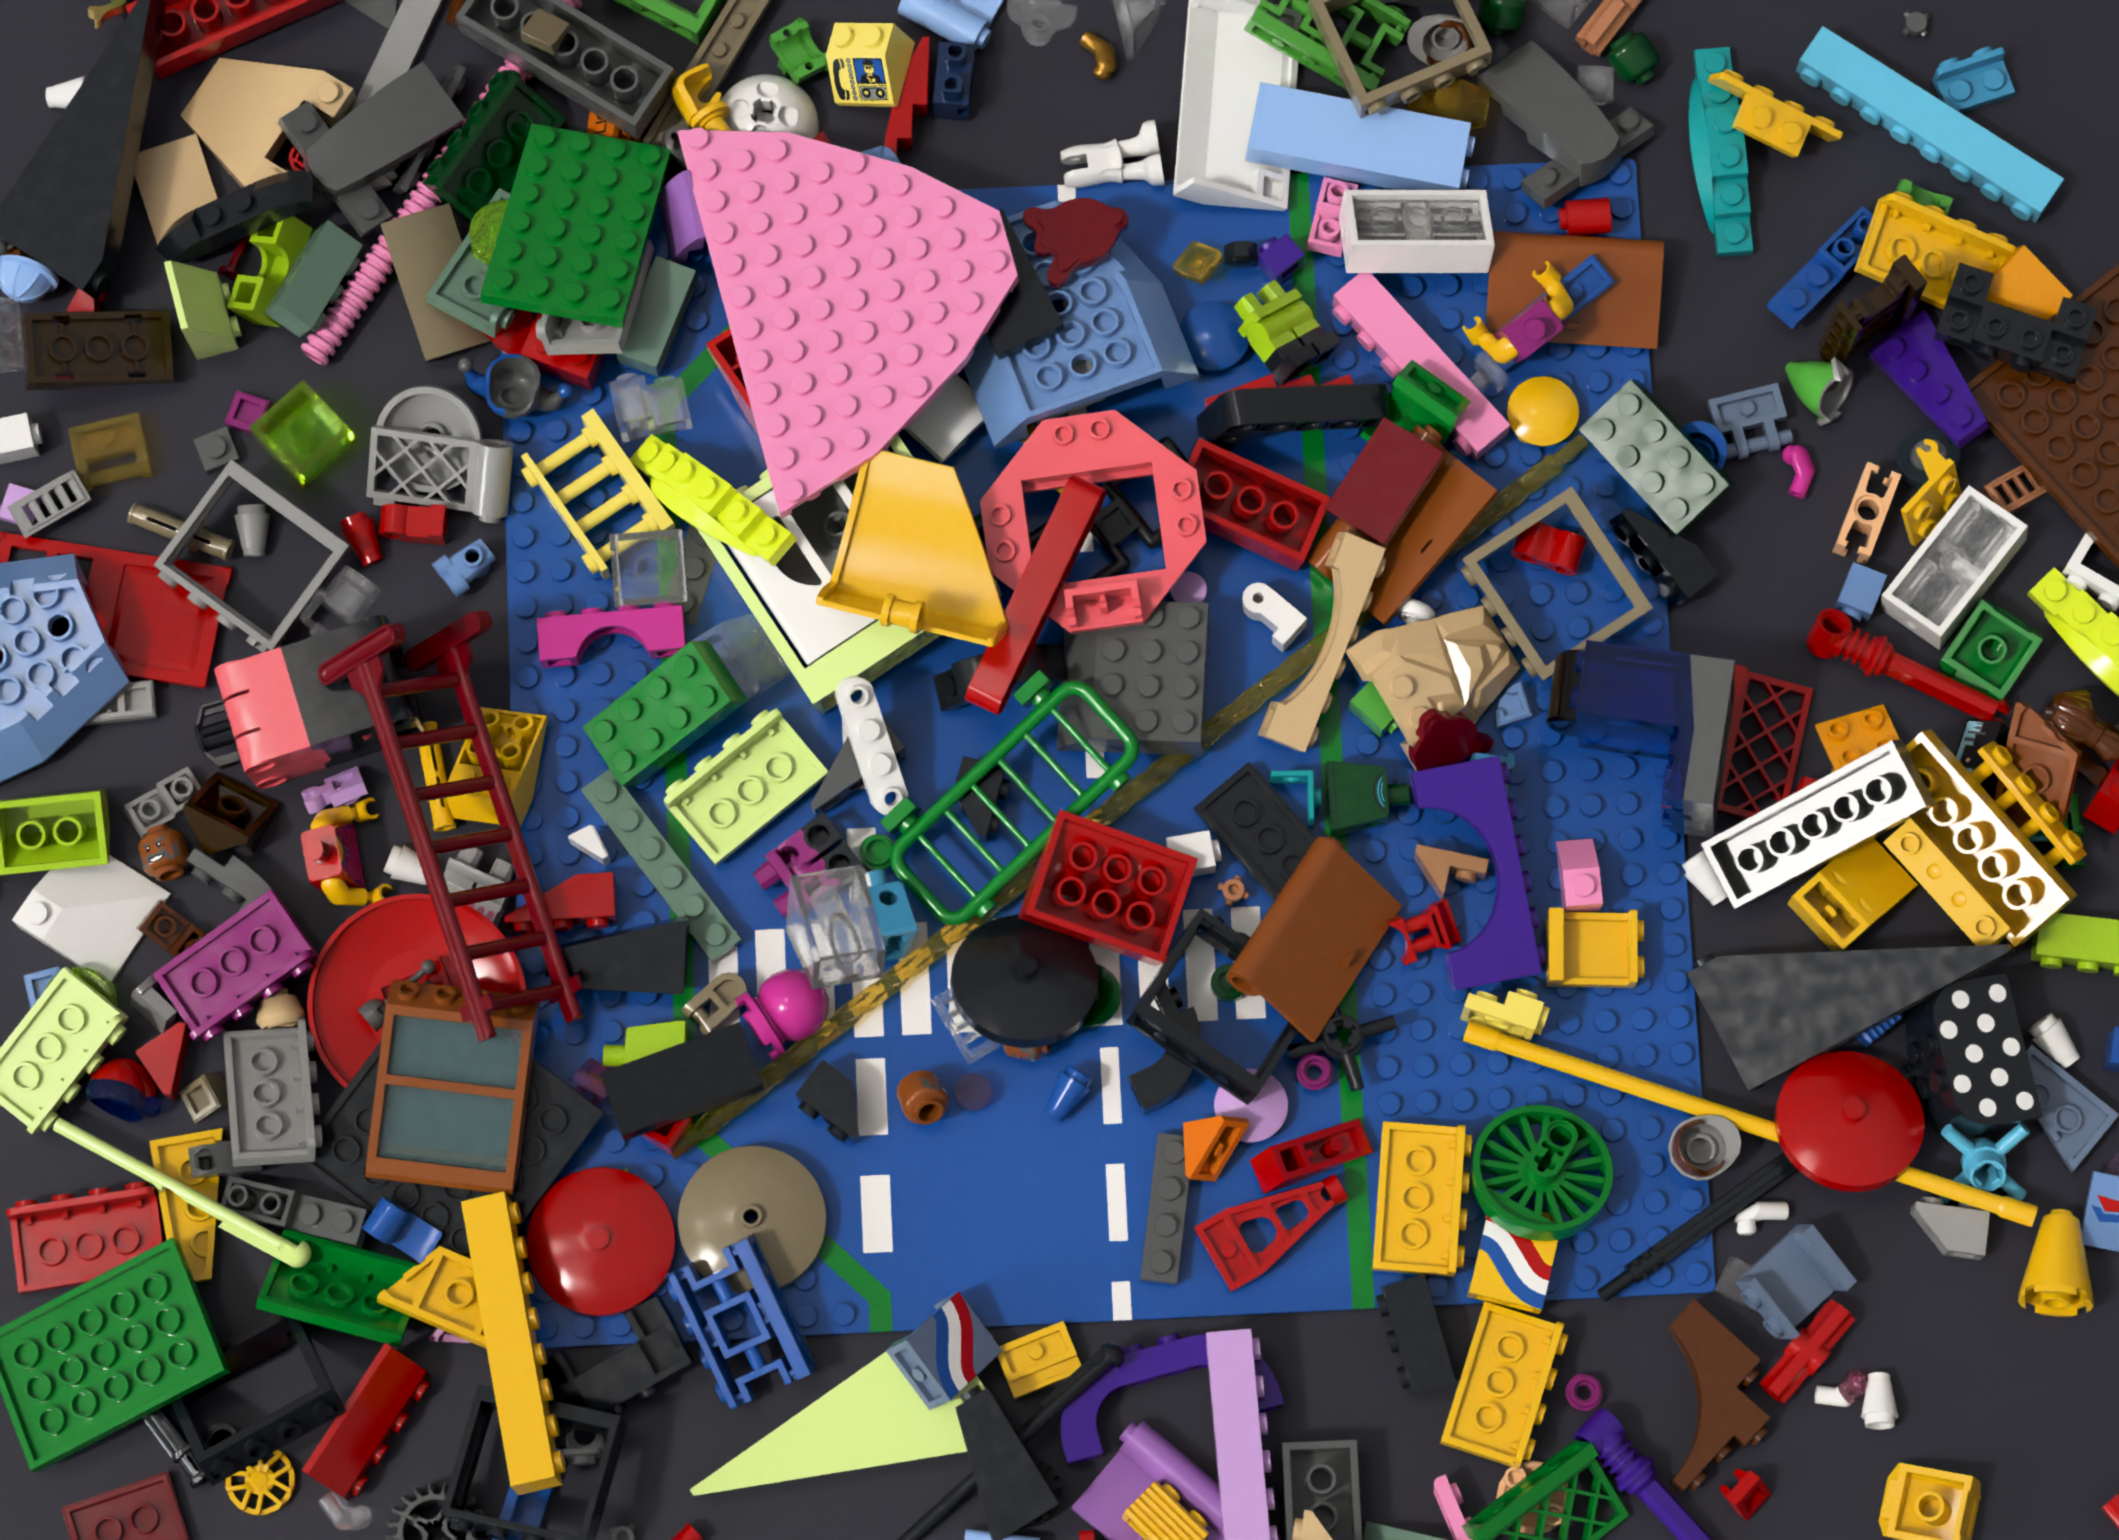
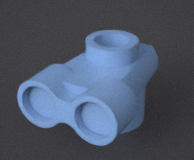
M479 538L448 558L444 554L431 565L458 598L470 589L468 584L471 581L487 574L490 564L496 558L482 539ZM479 554V559L476 562L470 563L466 561L469 556Z

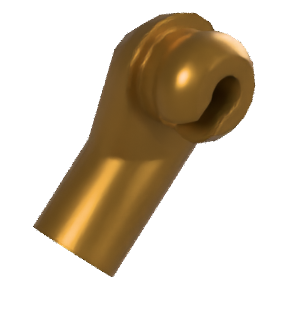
M1087 30L1081 38L1079 45L1095 55L1097 64L1093 68V74L1101 80H1108L1118 67L1115 49L1098 35Z

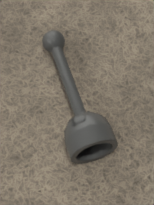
M430 959L424 960L421 964V969L407 981L417 982L425 974L433 973L436 969L435 962ZM370 999L357 1009L376 1032L383 1027L387 999L384 1001Z

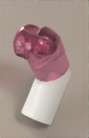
M1854 1369L1847 1372V1377L1838 1387L1816 1385L1814 1403L1838 1407L1850 1406L1866 1391L1867 1381L1865 1374L1860 1370Z

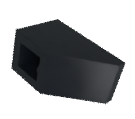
M963 756L956 783L980 760ZM996 765L977 785L998 806L999 799L1006 801L1011 779H1007L1006 772L999 765ZM970 789L957 803L978 840L987 844L989 834L996 835L1000 820Z
M822 1060L796 1093L797 1100L801 1102L798 1109L814 1121L819 1116L830 1125L827 1131L842 1143L849 1139L852 1143L856 1144L860 1137L853 1083L825 1060Z

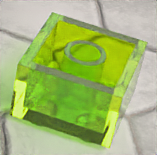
M304 380L297 384L249 427L257 442L302 489L356 443L351 429Z

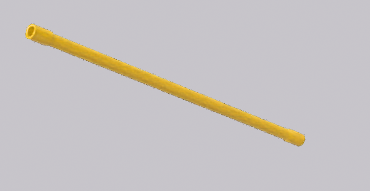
M1470 1020L1468 1022L1463 1042L1491 1051H1500L1695 1116L1720 1115L1733 1122L1738 1130L1779 1143L1775 1122L1504 1034L1500 1030ZM1911 1166L1895 1180L1997 1214L2001 1218L2028 1227H2032L2038 1210L2036 1205L2008 1196H1999Z

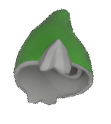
M1836 357L1831 359V362L1789 361L1785 366V373L1801 403L1810 412L1818 416L1816 420L1818 425L1822 426L1837 419L1842 413L1838 410L1847 399L1853 384L1852 370L1836 359Z

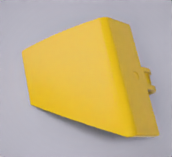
M882 450L873 460L861 466L830 582L818 593L816 604L878 619L882 626L889 627L893 624L909 628L910 633L918 634L923 630L989 647H994L1006 635L1008 622L977 526L955 467Z

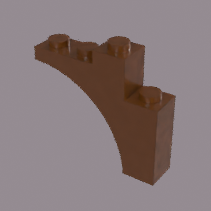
M1695 1299L1666 1330L1679 1345L1688 1361L1695 1381L1698 1399V1419L1691 1449L1681 1469L1670 1482L1680 1494L1687 1487L1694 1491L1708 1476L1703 1471L1708 1463L1713 1459L1718 1464L1733 1448L1727 1443L1730 1439L1741 1449L1748 1442L1755 1446L1769 1431L1764 1424L1770 1419L1765 1412L1737 1388L1739 1384L1746 1388L1760 1373L1755 1366L1761 1359Z

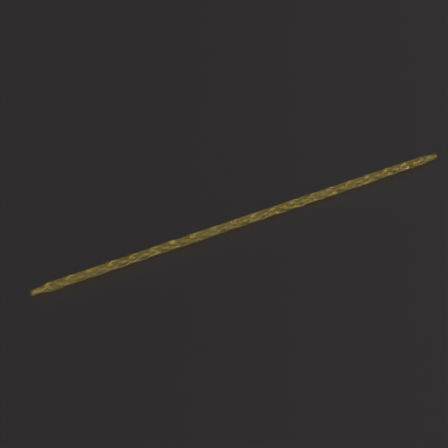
M1579 434L1554 455L1548 454L1540 463L1509 484L1495 497L1439 565L1476 539L1486 527L1496 523L1518 506L1529 493L1541 488L1562 471L1561 467L1589 445L1586 439ZM1367 610L1365 612L1361 611L1356 625L1360 628L1370 622L1374 616ZM1329 626L1322 634L1314 637L1289 656L1277 669L1265 675L1242 693L1233 703L1220 710L1205 722L1203 751L1214 744L1223 733L1231 730L1255 712L1266 699L1279 693L1301 676L1311 664L1315 663L1325 643ZM1164 754L1144 773L1132 779L1122 789L1109 797L1101 807L1093 810L1084 818L1109 826L1135 802L1149 795L1168 780L1178 768L1188 764L1198 755ZM1041 853L993 898L998 905L988 916L981 919L976 914L964 924L944 926L931 936L922 947L908 954L884 973L877 982L871 984L844 1004L831 1018L825 1020L823 1027L812 1037L796 1042L786 1054L761 1069L759 1075L765 1090L706 1112L695 1123V1127L689 1130L674 1153H670L674 1160L678 1159L703 1138L708 1140L716 1134L729 1120L744 1112L762 1098L775 1084L786 1079L808 1062L821 1048L832 1043L855 1025L864 1014L882 1004L901 989L910 978L924 971L947 953L955 943L966 938L975 929L988 921L1001 907L1009 904L1028 889Z

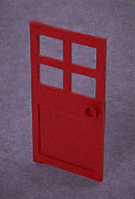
M0 531V563L10 562L13 548L46 553V557L75 554L76 558L92 560L88 579L89 587L86 588V593L108 644L117 650L128 677L206 689L220 625L216 618L220 613L209 605L205 610L201 609L187 598L190 592L183 586L178 584L174 589L159 578L158 574L161 570L154 566L159 558L158 556L30 536L25 539L23 535ZM176 560L173 565L225 601L227 588H230L233 577V567H221L183 560ZM0 649V657H3V653Z

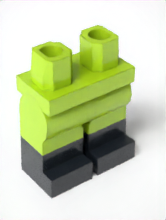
M1276 280L1266 284L1257 294L1264 305L1251 292L1243 296L1234 306V309L1244 321L1239 327L1238 332L1243 338H1248L1252 348L1280 385L1325 362L1342 343V340L1334 331L1327 334L1313 318L1310 307L1300 300L1302 295L1296 288L1286 293Z

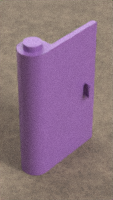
M1142 1421L1139 1425L1132 1422L1119 1437L1123 1445L1118 1453L1071 1507L1075 1513L1108 1540H1144L1122 1519L1123 1513L1154 1481H1157L1161 1486L1167 1483L1179 1494L1181 1500L1178 1503L1188 1513L1193 1509L1207 1522L1208 1526L1205 1529L1209 1532L1206 1540H1224L1219 1483L1145 1421ZM1277 1532L1278 1540H1280L1282 1536Z

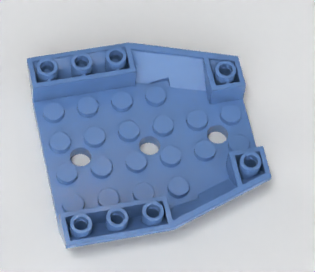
M1052 201L1036 208L1051 209L1064 202ZM1024 211L1007 217L1051 301L1062 299L1068 303V307L1062 312H1057L1064 324V331L1000 360L986 334H983L974 348V354L963 368L995 449L1028 438V424L1161 378L1165 389L1199 378L1198 371L1162 283L1120 237L1111 249V255L1103 262L1077 270L1063 287L1055 288L1047 280V272L1054 257L1051 255L1040 257L1035 252L1028 251L1024 247L1029 240L1036 239L1037 236L1034 231L1027 228L1023 223ZM1081 360L1089 361L1093 365L1092 369L1084 374L1075 372L1073 366Z
M75 554L0 563V649L3 653V660L0 664V784L47 762L131 683L117 650L108 644L85 591V588L89 587ZM59 618H67L69 622L68 631L62 636H54L52 633L53 623Z

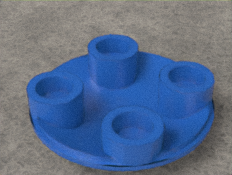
M1220 301L1203 302L1190 309L1180 323L1179 327L1194 364L1204 372L1211 373L1235 365L1245 355L1249 347L1248 338H1243L1238 332L1239 327L1244 321L1232 305Z

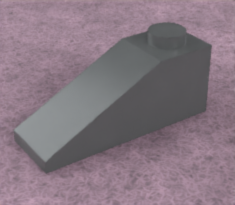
M884 720L896 759L899 761L906 756L905 747ZM849 737L844 742L811 802L812 812L815 816H818L823 811L826 812L864 785Z

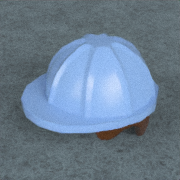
M16 246L11 247L4 255H1L0 288L10 299L21 303H34L43 298L47 292L54 291L57 288L59 278L48 267L29 257Z

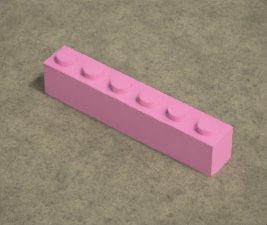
M1359 273L1333 295L1332 306L1334 308L1332 312L1344 326L1350 324L1358 333L1356 335L1358 342L1368 352L1373 350L1382 359L1380 364L1390 377L1395 378L1411 360H1414L1471 401L1451 432L1454 438L1452 442L1463 456L1467 457L1470 455L1476 462L1508 435L1509 422L1371 273Z

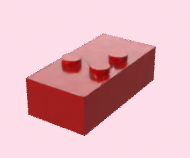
M1199 438L1192 448L1186 463L1197 470L1205 531L1297 572L1307 556L1326 512L1325 507L1331 497Z

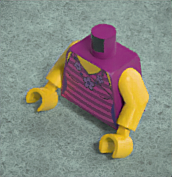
M1545 262L1547 269L1539 275L1536 270L1532 273L1533 277L1542 285L1547 293L1494 335L1488 331L1484 322L1478 316L1474 317L1477 323L1475 327L1467 329L1465 326L1462 327L1472 345H1479L1498 363L1506 364L1513 360L1516 364L1526 359L1569 323L1567 316L1572 313L1574 308L1573 301L1561 282V274L1550 262Z

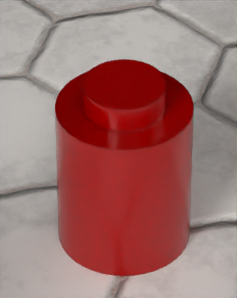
M1609 198L1564 201V208H1558L1559 229L1566 230L1567 235L1578 236L1611 233Z

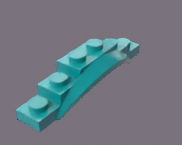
M1730 47L1697 49L1693 53L1695 78L1691 85L1689 97L1688 128L1691 160L1698 193L1707 224L1714 235L1716 257L1752 255L1751 207L1747 181L1749 172L1744 133L1732 128L1741 105L1738 104L1737 96L1708 82L1710 74L1723 72L1724 70L1733 71Z

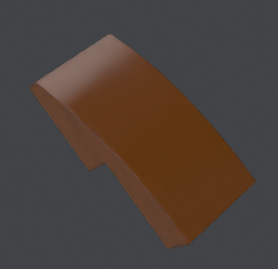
M162 900L157 901L136 928L174 958L206 936L204 932L184 919Z

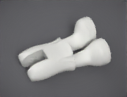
M1155 119L1145 121L1136 137L1117 141L1115 138L1105 143L1076 145L1060 151L1061 162L1065 165L1088 163L1087 168L1071 170L1064 174L1066 187L1084 188L1108 182L1123 184V181L1144 180L1152 186L1165 185ZM1148 156L1137 162L1124 164L1123 158Z

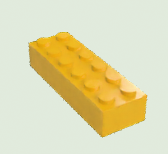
M1931 729L1922 731L1905 747L1936 805L1912 817V819L2011 927L2004 934L2014 947L2021 945L2077 897L2078 894Z

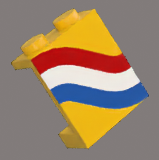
M1542 1212V1216L1551 1221L1549 1214ZM1485 1215L1486 1221L1467 1297L1540 1314L1543 1309L1558 1240L1535 1241L1516 1236L1499 1227Z

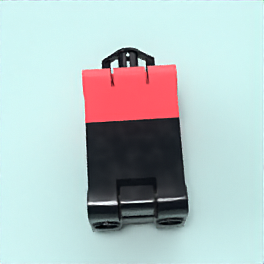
M371 616L336 630L217 666L214 672L222 699L201 705L194 726L195 736L202 755L210 759L221 770L242 763L244 773L258 789H266L280 785L287 780L382 751L365 696L351 688L348 678L337 684H322L318 677V668L320 664L382 625L391 624L387 616ZM400 645L382 656L386 668L382 683L403 680L400 668L404 667L405 663L403 650ZM415 693L385 698L397 736L426 731ZM221 712H227L228 719L202 727L204 718ZM236 743L238 751L216 758L208 753L209 751Z

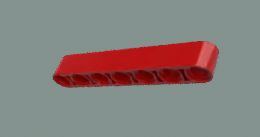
M1073 474L1070 476L1004 611L1008 622L1006 635L994 647L987 646L967 688L965 701L996 715L1002 713L1102 507L1107 489Z

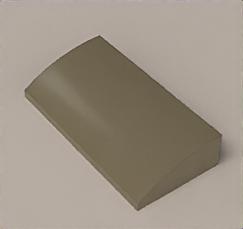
M450 204L440 205L381 223L384 238L425 361L429 362L490 342L487 337L475 328L426 303L427 293L462 243Z

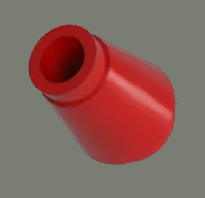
M366 511L351 515L339 522L342 528L340 534L352 546V551L361 561L363 567L370 566L383 559L373 517L369 518Z

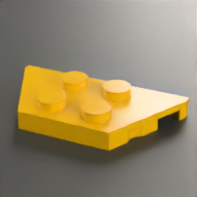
M439 1246L427 1255L421 1264L413 1266L403 1274V1278L389 1289H384L379 1293L377 1297L378 1303L486 1349L470 1258Z

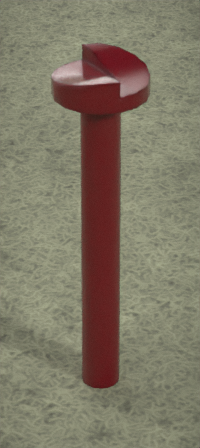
M251 235L239 240L228 266L221 265L217 272L218 274H223L229 279L236 281L239 274L236 268Z

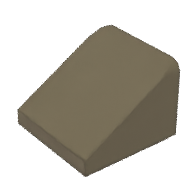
M537 9L522 28L520 35L522 41L555 55L570 27V23L541 9Z
M220 1072L203 1074L179 1091L195 1124L228 1108L227 1085Z

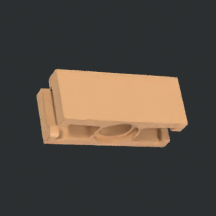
M1867 462L1832 551L1835 554L1846 556L1848 549L1845 548L1848 541L1845 538L1850 529L1866 534L1867 541L1865 547L1859 546L1857 551L1859 554L1857 562L1864 565L1867 564L1902 475L1892 471L1889 478H1884L1882 484L1887 486L1888 489L1883 498L1873 493H1867L1868 480H1871L1874 473L1878 474L1880 466ZM1858 508H1871L1876 518L1873 520L1863 519L1858 513Z

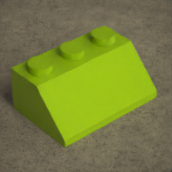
M106 789L0 800V875L109 864L110 818Z

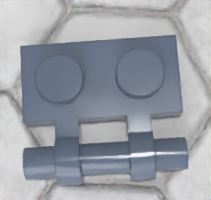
M1778 383L1709 399L1707 402L1713 425L1721 430L1723 436L1731 434L1733 443L1727 444L1728 453L1726 459L1736 457L1737 460L1749 458L1750 453L1766 449L1768 452L1780 450L1782 445L1793 443L1790 429L1777 432L1775 426L1776 422L1787 419ZM1762 426L1763 436L1746 440L1744 430Z

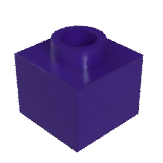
M1287 233L1279 239L1272 237L1259 249L1261 253L1258 256V266L1271 282L1276 280L1280 284L1304 265L1305 254Z

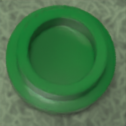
M874 834L867 837L862 842L859 850L862 863L871 870H885L891 866L889 856L894 844L893 841L882 834Z

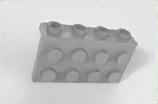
M651 240L647 242L624 327L619 328L542 314L541 319H538L536 322V336L538 340L542 341L547 355L623 353L654 253Z
M299 1018L297 1027L223 1032L233 1167L315 1162L316 1147H322L321 1125H314L313 1115H320L319 1093L311 1092V1083H317L316 1061H309L308 1052L314 1051V1037L311 1036L310 1029L306 1030L305 1018Z

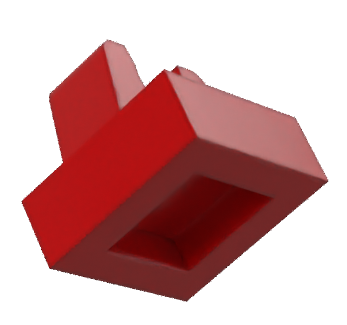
M1736 1469L1733 1474L1739 1481L1733 1489H1729L1726 1485L1722 1484L1720 1491L1736 1514L1748 1521L1771 1495V1492L1762 1479L1751 1470L1746 1472Z

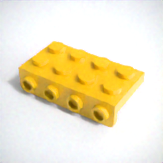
M1895 191L1878 199L1854 271L1883 283L1893 262L1905 254L1927 281L1920 300L1944 309L1959 263L1995 273L2010 255L2015 253L2016 247L2008 243V239L2005 236L1996 233H1984L1976 229L1977 225L1971 221L1952 219L1946 216L1945 211L1939 207L1932 205L1923 206L1914 202V198L1911 195Z
M1383 1121L1372 1270L1454 1277L1456 1267L1463 1268L1465 1245H1458L1459 1230H1466L1467 1208H1460L1461 1193L1468 1194L1470 1175L1468 1171H1463L1464 1157L1471 1156L1472 1135L1465 1134L1466 1125L1450 1127Z
M1484 1301L1440 1444L1519 1469L1522 1460L1530 1461L1536 1442L1535 1439L1529 1438L1533 1424L1541 1425L1547 1406L1540 1403L1544 1389L1552 1390L1557 1374V1369L1551 1368L1555 1354L1562 1356L1568 1334L1562 1333L1564 1323L1557 1321L1554 1324Z

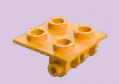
M1884 704L1814 725L1833 766L1831 773L1891 740H1900Z

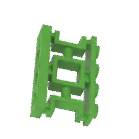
M1261 0L1243 30L1346 90L1319 31L1309 26L1312 16L1308 10V1L1280 0L1278 5L1275 6L1267 0ZM1360 0L1336 10V12L1350 19L1341 36L1344 46L1346 47L1347 43L1350 42L1365 51L1358 66L1354 65L1367 93L1377 88L1380 78L1385 72L1383 68L1370 61L1381 40L1384 39L1397 46L1402 41L1412 21L1396 6H1386L1378 0ZM1286 6L1304 15L1297 30L1279 21ZM1363 15L1380 24L1373 39L1356 30Z

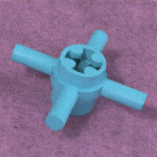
M2019 1123L1995 1143L1988 1138H1977L1970 1141L1952 1124H1947L1942 1129L1941 1135L1962 1153L1961 1165L1963 1171L1953 1181L1966 1185L1972 1184L1973 1187L1987 1192L2001 1188L2010 1197L2023 1200L2027 1191L2006 1173L2007 1163L2005 1154L2030 1134L2029 1129L2023 1123ZM1939 1196L1945 1203H1949L1952 1200Z

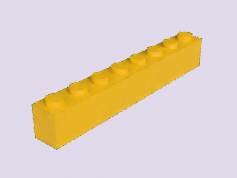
M504 1191L461 1201L510 1486L518 1495L563 1485L561 1473L566 1472V1465L562 1451L556 1450L554 1437L559 1436V1426L555 1414L550 1415L548 1401L553 1400V1392L549 1379H544L541 1365H546L547 1359L542 1342L537 1343L535 1330L540 1329V1319L536 1307L531 1308L529 1294L534 1293V1286L530 1272L524 1271L523 1259L528 1258V1252L523 1236L518 1237L516 1224L522 1222L517 1201L512 1202Z

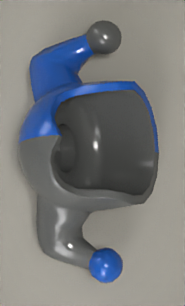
M520 354L499 356L491 362L487 368L486 375L478 373L473 369L474 363L469 357H463L458 362V368L464 373L469 391L476 396L485 398L489 408L503 418L518 419L525 417L532 411H557L564 399L571 397L574 392L572 385L569 383H562L558 391L555 392L541 386V374L538 366L530 358Z

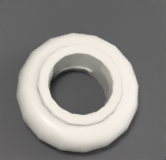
M1410 598L1395 616L1406 623L1435 618L1436 613L1427 604Z

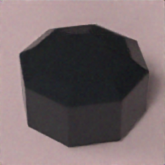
M1234 241L1225 244L1224 264L1227 266L1245 268L1258 262L1257 244L1255 242Z

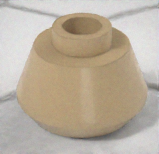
M283 988L273 997L267 1000L264 998L260 1000L256 1024L261 1029L292 1028L297 1026L299 1018L306 1017V1012L297 996L289 994L288 989Z

